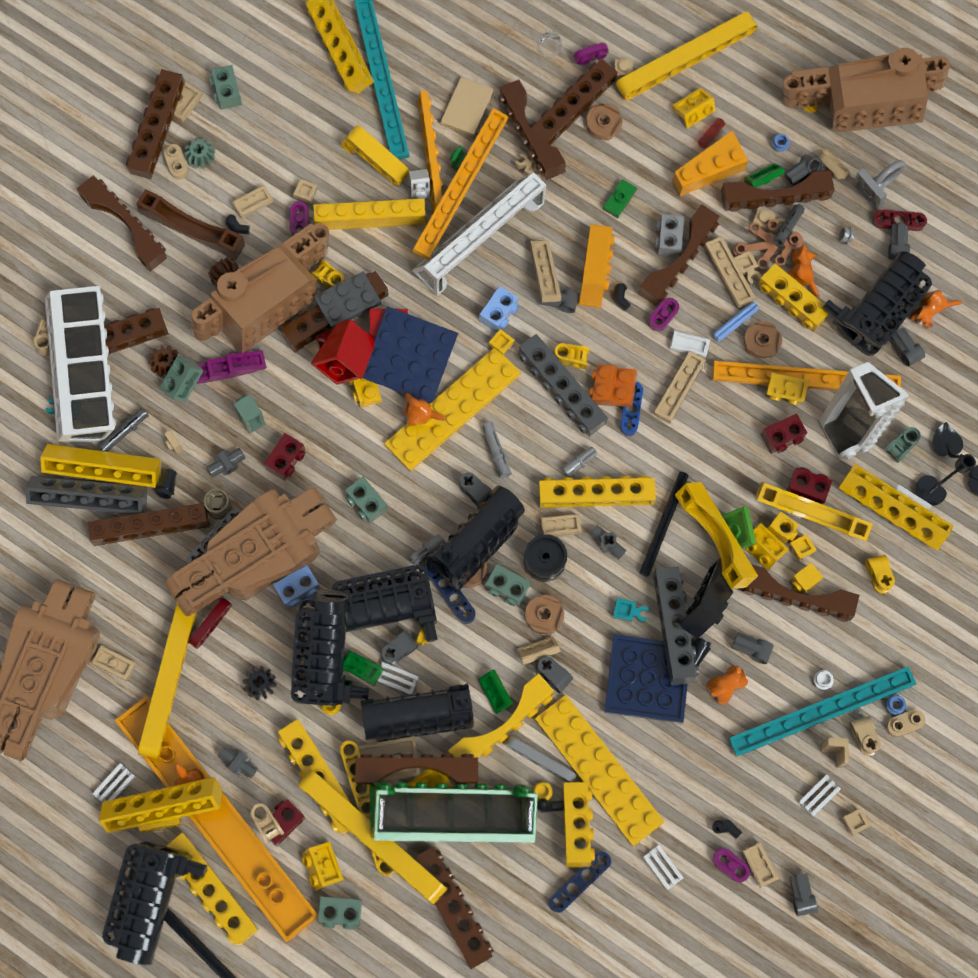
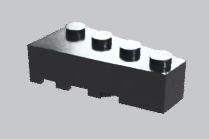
M721 558L707 571L700 589L693 598L695 601L686 611L688 616L682 619L679 624L680 627L697 639L713 624L720 623L724 617L722 613L729 604L727 600L733 594V590L722 575Z

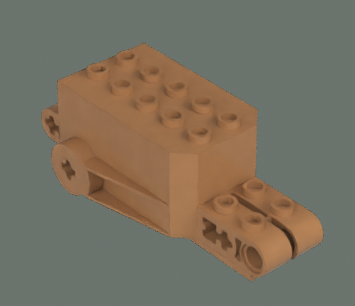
M901 48L891 54L838 64L837 66L792 71L791 75L784 80L783 103L789 108H806L808 105L823 106L829 103L832 129L839 132L922 123L928 101V93L942 89L945 86L950 62L943 56L922 58V54H917L910 48Z
M311 223L281 245L237 271L223 274L218 279L217 289L210 293V299L192 312L193 336L197 340L205 341L212 336H217L222 331L243 354L306 309L314 301L317 281L308 270L313 264L320 263L328 252V227L324 224L313 225Z
M315 487L305 491L291 501L285 493L280 496L276 490L268 491L249 504L209 541L205 554L173 573L164 584L173 598H177L176 602L185 616L196 613L227 592L234 599L247 601L281 578L313 562L320 554L315 536L332 526L337 519L328 505H324L325 501Z
M56 579L44 604L34 601L32 607L23 604L19 608L10 630L0 671V694L2 696L0 699V754L4 752L5 756L23 761L31 747L42 719L53 720L65 714L81 674L94 654L100 638V632L90 621L86 620L95 599V592L78 586L75 588L73 584Z

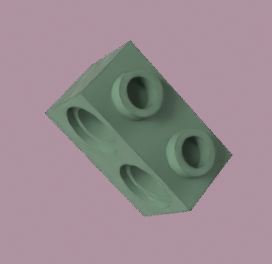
M229 65L211 69L213 77H209L211 87L216 88V93L213 94L216 104L220 103L221 110L242 105L233 66Z
M177 355L160 388L173 400L186 402L204 370L191 358Z
M250 394L248 396H241L236 400V403H234L235 410L249 434L266 425L261 410Z
M364 476L345 490L346 501L352 507L355 505L359 510L357 513L363 521L367 520L371 524L388 510L386 502ZM356 491H363L364 495L362 497H355L354 493ZM369 505L376 506V510L373 512L367 511L366 508Z
M496 564L485 584L489 594L495 597L501 596L511 606H520L531 586L530 581ZM500 578L504 581V584L496 586L493 581ZM512 588H518L520 589L521 593L519 595H513L511 594L510 590Z
M320 897L318 922L323 923L322 927L335 928V924L343 925V929L355 930V926H360L362 900ZM333 907L336 911L335 916L330 919L326 918L324 915L326 908ZM354 909L356 911V916L353 920L345 918L346 910Z

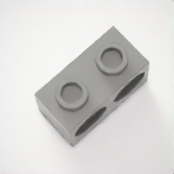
M662 214L661 220H657L656 231L659 232V237H656L655 248H658V255L680 257L684 216ZM666 225H671L673 229H668ZM665 242H670L672 246L665 245Z

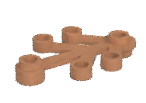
M774 219L770 220L767 223L768 231L778 233V222ZM752 223L749 227V232L766 242L745 245L742 242L736 243L732 248V254L734 257H737L748 251L754 252L768 249L764 256L757 261L758 269L764 270L778 247L773 243L774 237L763 231L760 224ZM770 223H774L776 227L771 228ZM752 226H756L758 231H753ZM793 231L792 235L786 239L783 245L785 246L781 255L774 259V263L779 267L786 263V258L792 250L799 249L803 244V237L800 233ZM791 238H796L797 243H793ZM738 247H742L744 251L739 252ZM778 258L783 260L782 264L777 262ZM760 261L765 263L764 267L759 265Z

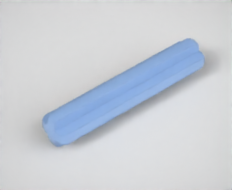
M751 302L716 330L713 337L718 342L724 339L756 313L759 309L758 305L755 302Z

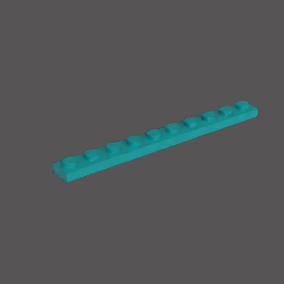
M354 0L370 72L374 80L373 84L389 152L399 160L409 158V151L373 1Z
M908 666L730 737L728 740L735 756L738 757L913 687L917 683Z

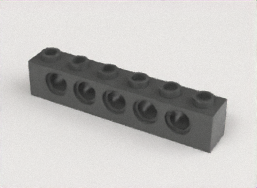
M537 334L519 346V359L524 364L527 363L529 365L531 373L536 378H540L545 390L551 391L556 403L566 409L567 416L578 423L577 426L583 434L586 433L590 437L607 424L608 417ZM540 356L542 360L535 361L533 357ZM552 370L554 374L547 375L545 371ZM561 383L564 384L566 388L559 389L556 385ZM573 397L576 398L578 402L571 403L568 399ZM588 412L590 416L582 417L580 413Z
M31 476L25 487L26 504L138 514L143 513L147 504V486Z
M679 566L656 568L653 579L670 685L692 684L695 682L696 677L699 676L698 665L694 663V658L696 657L695 646L691 645L693 635L682 627L676 628L672 625V623L680 624L681 620L688 616L686 614L687 609L685 608V603L687 602L686 591L682 590V585L684 584L683 573L679 572ZM666 587H673L675 591H669ZM669 605H676L678 609H671ZM675 641H681L684 646L676 645ZM678 660H685L687 665H681Z

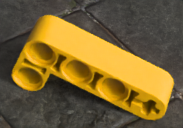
M356 125L341 142V146L346 152L351 155L356 152L394 186L398 187L409 175V169L359 125Z

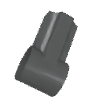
M805 154L799 163L785 172V177L792 186H795L813 172H820L823 163L819 158L811 154Z
M897 223L891 226V243L888 249V259L891 260L901 251L910 253L908 226L904 223Z
M565 289L560 291L561 301L542 303V300H540V305L556 307L565 313H574L579 294L574 290Z
M905 328L897 330L890 338L899 350L902 362L907 367L925 358L923 348L919 344H915Z
M739 632L732 645V649L751 656L752 660L761 664L768 663L774 647L768 641L756 640Z
M803 873L790 876L794 895L793 907L796 916L817 913L818 906L816 898L811 891L808 874Z

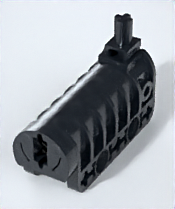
M901 251L856 307L853 306L850 310V308L845 306L841 309L828 300L822 309L835 318L832 323L837 326L836 329L843 338L865 355L873 356L889 341L932 285V281L928 275L922 272L926 264L912 253ZM924 280L926 282L925 286L920 288V282ZM911 293L914 294L915 296H913V297L911 298V300L909 301V300H908L909 295H910ZM904 304H906L907 307L904 309V311L900 310V308ZM891 320L893 323L887 327L886 324ZM882 331L886 332L882 338L879 337ZM872 344L873 349L869 351L867 349L868 345Z
M497 485L487 495V501L481 502L478 505L477 512H471L468 515V521L460 523L458 531L449 535L448 542L440 544L439 547L426 557V568L432 574L437 571L448 580V584H450V588L453 591L459 592L516 531L518 519L525 512L521 501L510 490Z
M413 565L341 580L333 584L332 590L341 591L348 595L346 633L414 618V622L419 621V626L423 627L426 642L438 640L435 624H437L428 574L424 566ZM398 580L403 581L402 583H395ZM360 588H364L363 591H357Z
M321 589L318 591L316 598H305L300 604L295 617L291 698L296 703L335 706L342 703H350L351 698H369L368 687L352 686V681L346 680V675H343L348 595L346 593ZM307 603H311V606H312L313 608H308V607H303V606H306ZM301 660H304V665H300ZM303 673H307L306 678L302 679ZM298 690L302 693H305L302 696V698L298 697V694H295L298 692Z
M468 683L446 687V690L440 691L432 689L431 692L419 694V692H416L413 695L404 696V694H401L400 697L394 698L386 696V699L374 700V698L361 700L366 740L376 739L377 742L412 736L419 737L465 730L474 727L472 701Z
M150 841L132 844L127 847L102 934L103 941L106 944L118 948L116 958L140 965H150L153 963L176 877L184 876L188 873L204 877L207 872V865L192 861L193 856L187 855L185 852ZM130 868L128 877H126L125 871ZM118 909V913L115 919L114 911ZM113 931L115 936L113 940H111V936L108 935V932Z

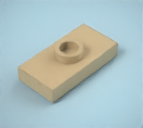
M265 185L232 201V204L241 219L274 201Z
M579 514L541 518L543 535L556 537L581 534Z
M554 636L518 648L517 652L523 665L540 660L542 657L559 653L560 648Z
M761 842L741 851L760 888L779 879Z

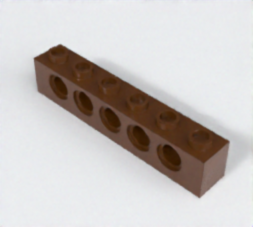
M602 58L597 63L594 62L590 66L589 71L586 74H582L578 78L577 83L566 90L562 98L556 99L550 110L547 109L543 112L538 122L535 121L531 124L530 128L541 140L552 145L616 81L618 71ZM545 126H550L551 129H546V128H544V127H545Z
M161 69L160 75L156 76L155 89L150 93V103L144 110L143 122L138 126V136L132 143L131 156H128L126 160V167L130 174L151 179L185 85L182 74ZM169 89V92L163 93L164 90ZM153 122H158L156 125L151 126ZM148 138H152L150 142H145ZM147 154L145 158H140L141 155Z
M376 271L367 273L366 276L380 300L389 296L388 287ZM316 305L309 312H303L296 320L285 323L281 328V332L293 352L296 353L316 339L315 336L331 328L320 308ZM317 318L323 319L321 322L314 321ZM300 328H307L304 332L298 331Z
M150 308L145 313L133 314L128 316L127 319L115 320L110 322L109 325L104 326L107 330V336L114 335L111 340H105L109 354L169 334L160 308ZM144 323H150L148 327L142 328ZM94 328L91 331L79 332L74 334L73 337L65 339L66 356L68 359L97 356L96 343L93 346H87L89 342L95 341ZM126 329H132L129 334H124ZM78 347L75 352H69L71 348ZM82 363L68 364L67 367L70 368Z
M204 503L88 522L89 538L94 546L209 527L208 513Z
M434 847L414 857L413 859L427 871L432 865L438 866L440 873L434 877L440 883L449 885V892L443 894L435 904L470 969L492 958L491 953L494 950L489 941L485 942L481 934L484 931L479 922L474 923L471 917L474 915L469 904L464 905L461 899L464 895L459 885L455 887L451 881L454 879V876L449 867L444 868L442 864L444 858L440 850L435 851ZM452 901H456L460 906V909L455 913L448 910V904ZM464 919L469 922L470 927L468 930H459L458 922ZM471 938L479 940L480 945L475 950L468 947L467 943Z

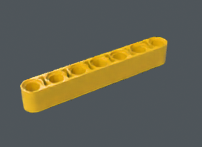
M345 741L340 747V753L358 810L370 820V813L366 814L362 810L364 804L370 803V785H367L366 793L358 794L356 791L358 786L356 785V775L350 772L351 767L356 765V758H360L361 754L355 742ZM347 746L355 747L353 755H345L344 750ZM379 814V826H383V823H382V820H381V817H380V814ZM372 852L378 872L385 877L393 875L395 871L392 869L388 873L382 872L381 864L383 861Z

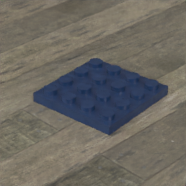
M387 306L363 379L403 394L408 392L415 398L424 399L426 402L432 403L458 332Z
M614 634L604 713L683 724L688 684L670 685L664 642ZM676 643L678 646H684L682 643ZM678 660L681 665H687L685 660Z

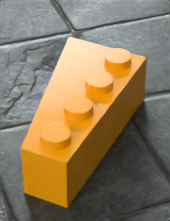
M733 130L675 171L672 182L679 196L745 171L748 159Z
M590 225L579 305L601 308L604 290H608L609 279H606V275H610L611 264H608V260L612 261L613 249H610V246H614L615 235H612V227Z

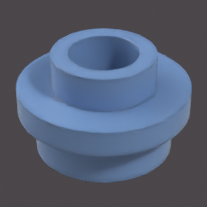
M778 134L773 137L771 144L776 151L783 152L788 149L790 141L785 134Z
M892 695L886 701V708L891 714L899 715L905 711L906 702L903 697ZM893 702L898 703L899 707L897 709L893 707Z

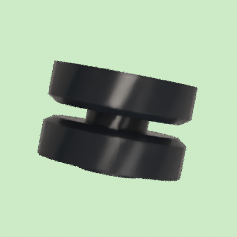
M552 535L534 537L525 549L524 567L526 572L533 579L540 582L553 581L563 573L567 562V550L564 543Z

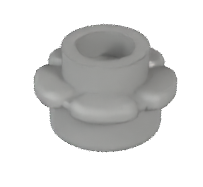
M843 227L841 229L839 241L844 242V244L853 241L855 232L852 231V227Z

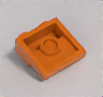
M597 365V370H593L592 379L595 381L594 387L590 388V397L597 405L632 407L637 370L617 368L616 365Z

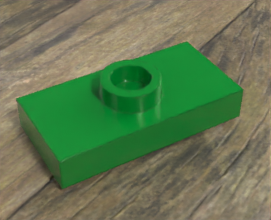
M773 163L746 176L744 180L747 185L756 188L762 184H768L772 179L785 174V170L782 166Z
M622 179L602 210L619 218L636 193L637 187Z
M349 651L344 659L343 670L375 686L384 668Z
M495 669L478 679L496 714L513 705Z

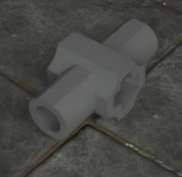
M240 448L231 453L228 450L222 451L214 458L215 462L206 468L212 478L220 473L229 475L238 468L237 463L246 458Z
M599 525L590 532V535L600 543V549L604 553L610 552L619 560L627 551L616 541L617 536L613 532L607 533ZM609 540L612 541L611 544H610V543H608L607 545L605 544V541H609Z
M224 746L218 754V757L226 762L225 767L238 776L242 773L251 779L258 770L256 766L249 762L251 759L237 749L232 751Z

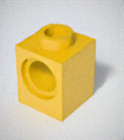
M780 511L768 527V530L782 543L786 544L788 540L793 541L799 533L796 531L799 524ZM780 526H786L789 532H782Z
M811 562L795 574L790 581L796 592L805 594L824 577Z

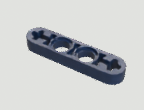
M426 568L428 578L457 618L464 624L472 623L476 616L475 610L461 590L456 593L450 588V585L446 589L439 587V581L445 578L440 575L434 580L433 578H436V574H432ZM457 594L461 597V602L453 604L450 601V597ZM464 603L466 604V605H464L465 611H466V612H469V611L472 612V613L470 614V617H471L470 619H468L467 617H465V618L462 617V616H463V611L461 610L460 607H461Z
M598 852L595 854V860L591 861L594 866L599 861L597 859L598 856L601 858L606 857L605 863L607 865H600L597 868L600 873L597 874L592 866L582 867L550 898L549 908L555 913H561L609 868L611 857L608 853ZM588 869L592 871V880L585 881L582 878L583 870ZM573 883L578 886L579 890L576 895H570L567 892L569 884ZM563 891L565 896L570 898L571 901L567 902V899H565L561 903L563 907L555 909L553 907V899L559 900L563 896L560 892Z

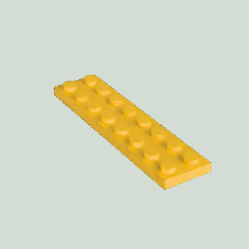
M493 348L429 404L433 411L446 417L445 420L431 418L424 424H417L415 426L406 424L384 443L385 447L411 472L521 375V372L503 354Z
M567 695L535 718V721L581 781L588 782V789H592L594 798L632 847L665 822Z

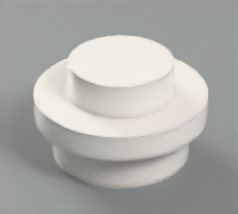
M826 670L818 671L813 679L815 686L821 690L829 689L834 682L832 674Z

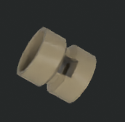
M211 489L204 496V506L213 519L221 520L232 510L229 497L222 489Z

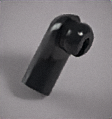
M230 214L227 216L225 223L229 230L237 234H250V225H240L235 215Z
M620 283L614 287L613 299L626 311L631 304L624 298L627 286L624 283Z
M545 798L537 801V809L541 813L564 810L563 801L548 802Z
M729 819L717 820L712 826L715 833L729 832L735 839L742 834V831Z

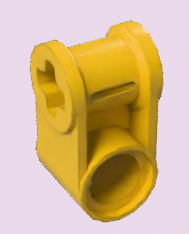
M323 259L316 270L310 272L317 280L316 282L322 284L327 289L337 285L332 284L336 280H339L340 283L344 281L343 274Z
M560 343L556 346L554 355L564 366L577 369H586L588 367L586 362L590 348ZM558 352H565L567 356L561 357L558 355Z
M884 554L866 559V569L871 577L874 589L880 594L889 592L895 584V578L890 568L888 557Z

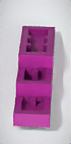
M263 350L244 352L243 354H226L225 358L208 359L205 363H199L198 365L204 371L196 384L229 379L266 369Z

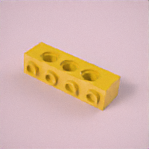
M774 263L760 278L758 283L760 290L765 294H769L776 304L786 308L792 317L798 318L805 328L815 332L829 317L830 314L822 309L825 304L777 264ZM775 285H780L783 289H777ZM789 297H795L797 301H792ZM804 308L809 309L811 313H806Z
M588 782L563 783L566 867H590L591 861L595 860V851L590 845V841L594 840V830L590 828L589 822L593 821V809L589 808V801H592V789H588ZM574 801H580L582 802L583 807L577 809L573 806L572 803ZM575 821H581L583 822L584 827L578 829L574 826L573 823ZM580 840L585 844V847L578 849L575 847L574 842Z

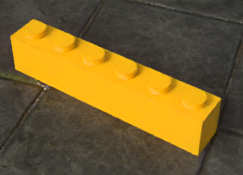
M424 199L315 204L314 223L315 225L324 224L329 230L426 225Z
M47 444L41 455V472L156 488L161 476V459Z

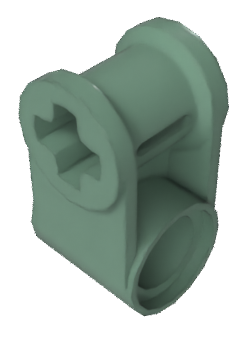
M914 427L907 428L884 450L886 452L889 451L896 458V462L899 463L920 440V431ZM906 435H912L914 441H909Z

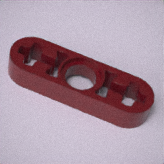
M878 210L872 219L873 225L880 229H891L892 225L897 224L895 221L896 217L904 219V224L908 226V231H921L927 223V218L923 213ZM879 216H882V219H884V222H881V220L878 219ZM916 219H919L920 225H917Z
M222 598L191 636L189 644L196 649L200 648L228 613L232 603Z

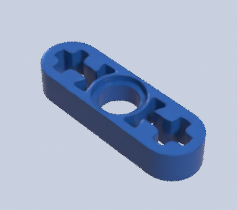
M638 382L635 384L637 393L632 404L636 406L637 411L629 413L626 407L623 406L620 429L626 436L634 435L638 429L643 387ZM629 418H632L631 426L634 428H631L629 431L626 426Z

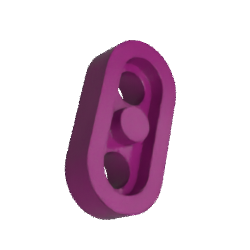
M598 43L578 50L574 53L573 57L576 64L586 65L590 61L604 59L609 53V49L606 43Z
M295 202L290 207V232L292 236L298 233L296 231L298 228L303 229L309 225V210L304 202ZM299 211L303 212L301 215L297 214Z
M666 298L660 303L649 319V325L653 330L662 331L668 326L678 313V301L674 298ZM671 307L672 311H668L666 308ZM655 321H660L661 324L657 325Z
M722 848L714 853V865L734 882L741 883L749 878L750 869L748 865L730 850ZM720 856L726 857L725 863L720 862ZM736 869H740L742 871L741 876L736 875Z

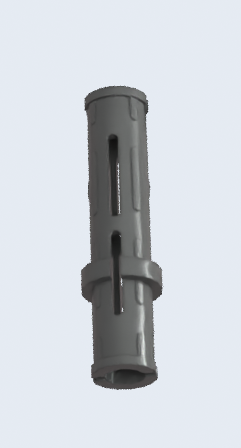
M795 204L785 222L779 226L778 233L773 238L775 246L782 247L786 239L792 235L793 228L804 213L803 210L805 209L802 205Z
M140 407L138 411L130 418L127 417L125 422L98 446L103 451L108 452L132 430L135 431L137 426L149 417L148 413Z

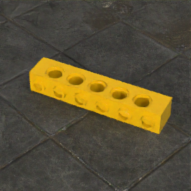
M308 0L305 3L308 8V14L313 18L315 28L321 34L322 42L328 48L329 56L335 62L336 70L344 80L345 88L349 92L361 93L374 83V80L334 0Z
M856 463L839 486V489L845 494L857 499L862 505L868 506L878 515L890 520L895 526L901 527L911 536L918 538L928 547L934 548L937 551L953 528L952 524Z
M642 475L638 478L621 476L619 479H611L609 476L600 477V479L583 477L581 480H573L571 477L562 478V480L544 478L543 481H539V508L654 505L656 501L655 478H650L647 475ZM617 487L621 493L614 494L611 488ZM637 487L640 492L633 493L630 488ZM575 488H579L582 490L583 493L581 495H576L573 493L572 490ZM599 488L602 493L594 494L592 489ZM555 489H561L563 491V494L556 495L553 491Z
M299 719L278 731L281 737L277 739L283 749L287 747L291 752L288 757L293 765L298 764L301 768V771L298 773L302 779L310 770H313L316 774L321 773L324 775V781L351 803ZM295 740L303 741V746L300 749L292 748ZM308 756L312 757V765L304 766L303 759ZM319 806V807L321 808L322 812L324 813L325 817H326L327 815H330V814H329L327 811H325L321 806ZM330 815L333 820L330 825L336 834L340 832L343 836L349 832Z
M212 777L102 802L98 821L107 833L217 810L220 809L223 790L216 778Z
M181 833L166 845L193 856L192 861L207 865L205 876L199 880H194L191 873L180 877L182 880L187 879L191 885L188 888L195 896L199 894L203 900L201 905L208 913L212 911L215 915L214 922L220 929L225 928L228 932L226 937L232 945L236 943L238 946H241L259 931L186 834ZM208 885H213L215 888V892L211 896L205 895V888ZM225 901L227 909L224 912H218V903ZM233 917H238L240 924L237 928L232 929L229 922Z

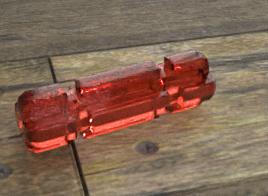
M717 118L698 140L700 147L706 148L725 126L723 119Z

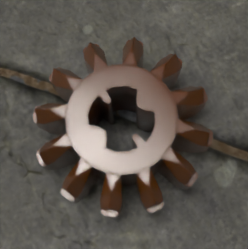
M229 257L215 262V265L211 266V270L208 272L210 281L217 287L218 279L225 273L237 271L240 269L239 265Z
M161 345L160 350L153 349L155 354H149L151 360L148 362L149 366L152 367V372H157L160 377L164 373L165 376L167 375L178 355V351L176 349L172 350L171 346L168 345L164 349V346Z

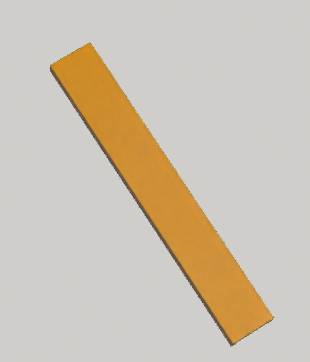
M147 695L114 720L137 750L139 749L151 703ZM169 723L159 758L141 755L166 788L174 786L175 780L179 777L175 768L177 763L183 766L186 772L197 769L203 774L204 779L211 778ZM223 792L220 809L197 815H189V818L286 943L318 918L319 915Z

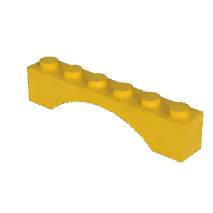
M762 481L755 500L865 542L873 526V523Z
M702 482L686 483L675 496L683 509L694 517L713 539L721 558L722 575L730 588L747 587L758 577L756 571Z
M537 674L524 686L519 705L505 724L482 736L462 738L448 750V754H453V757H461V754H474V757H478V759L482 755L484 758L493 751L492 747L496 743L502 744L508 739L507 734L510 731L514 730L516 732L524 725L522 723L527 717L531 719L539 712L537 710L538 707L542 704L544 706L549 704L554 699L552 697L554 690L540 674Z

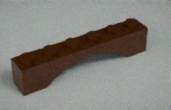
M520 79L500 86L499 102L506 107V114L509 116V119L512 118L515 131L521 135L522 144L524 147H528L529 156L532 161L535 160L538 173L543 175L545 180L565 173L566 162L559 149L541 140L532 131L526 120L527 92Z
M831 170L813 172L801 183L782 190L758 189L742 181L723 183L721 196L724 211L736 212L745 208L752 210L761 206L773 207L777 204L808 203L818 199L825 201L832 197L835 189Z
M93 175L76 188L79 196L91 209L110 213L127 225L134 236L135 253L138 260L151 272L167 259L165 254L166 248L161 242L157 243L153 239L154 235L148 229H143V224L136 216L133 218L130 215L131 211L125 204L121 205L118 202L119 198L113 191L109 192L106 189L107 185L102 179L98 180Z
M147 189L144 190L136 203L140 214L234 260H237L245 246L243 236L227 228L204 223L184 213L161 196Z
M701 204L690 220L689 242L684 253L670 266L651 272L639 287L637 294L655 306L659 301L662 302L668 295L666 292L668 288H673L679 280L677 276L680 273L684 274L687 270L689 260L693 261L699 253L697 249L700 245L702 247L705 246V243L709 240V233L716 231L719 226L717 222L720 216Z
M756 565L752 566L758 577L747 587L738 588L747 595H761V598L765 600L775 599L786 606L793 604L799 606L801 610H814L821 616H835L837 620L843 622L851 621L855 617L859 594L841 589L825 595L797 593L779 584L765 568Z
M361 754L360 758H356V785H376V782H380L395 772L413 768L430 769L439 772L457 784H478V757H474V754H461V757H453V754H441V757H433V754H421V758H413V754H401V758H393L392 754H381L380 758H372L371 754Z

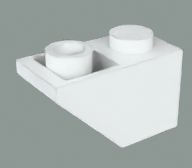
M427 169L409 171L412 199H426L430 197V180Z

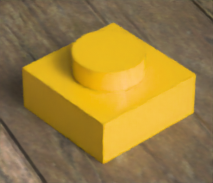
M500 329L489 341L488 345L504 355L515 343V340Z
M807 534L789 544L799 561L817 551Z

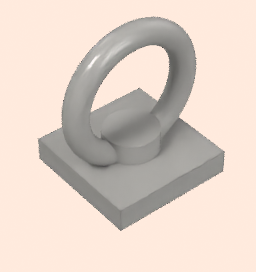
M898 160L892 163L876 178H872L864 168L857 172L854 186L876 211L883 208L887 196L883 189L900 175L905 168V162Z

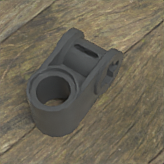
M464 473L460 478L459 487L461 491L476 506L481 502L487 501V495L492 491L489 486L478 479L473 473ZM465 481H466V482L472 481L471 485H470V484H468L467 486L465 485Z
M406 630L383 647L381 659L384 663L392 666L414 652L419 645ZM387 652L390 654L394 652V657H387Z
M542 657L536 665L537 673L558 693H561L573 680V676L551 657ZM549 664L548 669H542L543 665Z

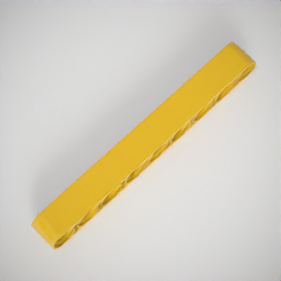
M748 11L622 77L616 82L615 86L625 100L632 99L751 35L757 30L758 25Z
M178 604L176 605L138 749V755L157 759L161 752L196 613L185 616Z
M310 770L297 784L308 796L432 905L447 890L442 883L394 841H374L371 838L370 820L313 770Z

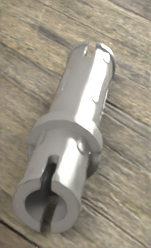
M493 422L485 423L481 428L491 450L492 461L496 464L500 478L509 477L512 473L506 460L507 455L502 450Z

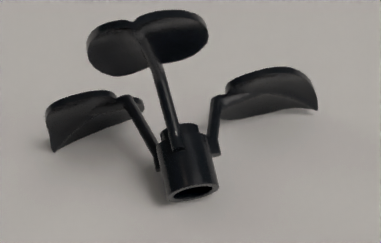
M945 422L936 430L932 444L939 456L949 455L950 458L958 459L955 462L956 469L939 483L935 477L930 475L921 477L916 483V496L932 506H936L944 501L947 492L941 485L957 472H968V476L971 478L968 486L978 496V466H975L976 460L971 454L957 455L963 449L962 438Z

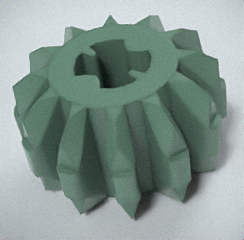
M196 137L194 142L189 140V146L184 148L185 159H188V164H193L196 169L199 165L203 169L205 164L211 166V160H215L214 153L216 152L212 142H206L204 137L201 140Z

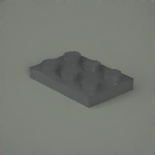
M364 271L314 296V300L330 328L335 327L339 322L352 320L370 309L381 305V300Z

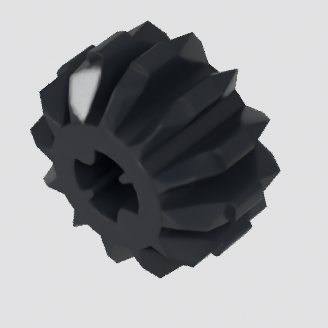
M260 666L259 672H257L255 667L252 668V675L246 672V676L249 679H243V683L247 685L243 689L245 692L250 691L248 694L250 698L255 695L256 700H260V696L263 695L264 699H267V692L273 695L274 691L270 687H277V684L272 682L276 677L275 675H270V669L264 672V667ZM259 679H262L264 684H261L260 687H258L255 683H258Z

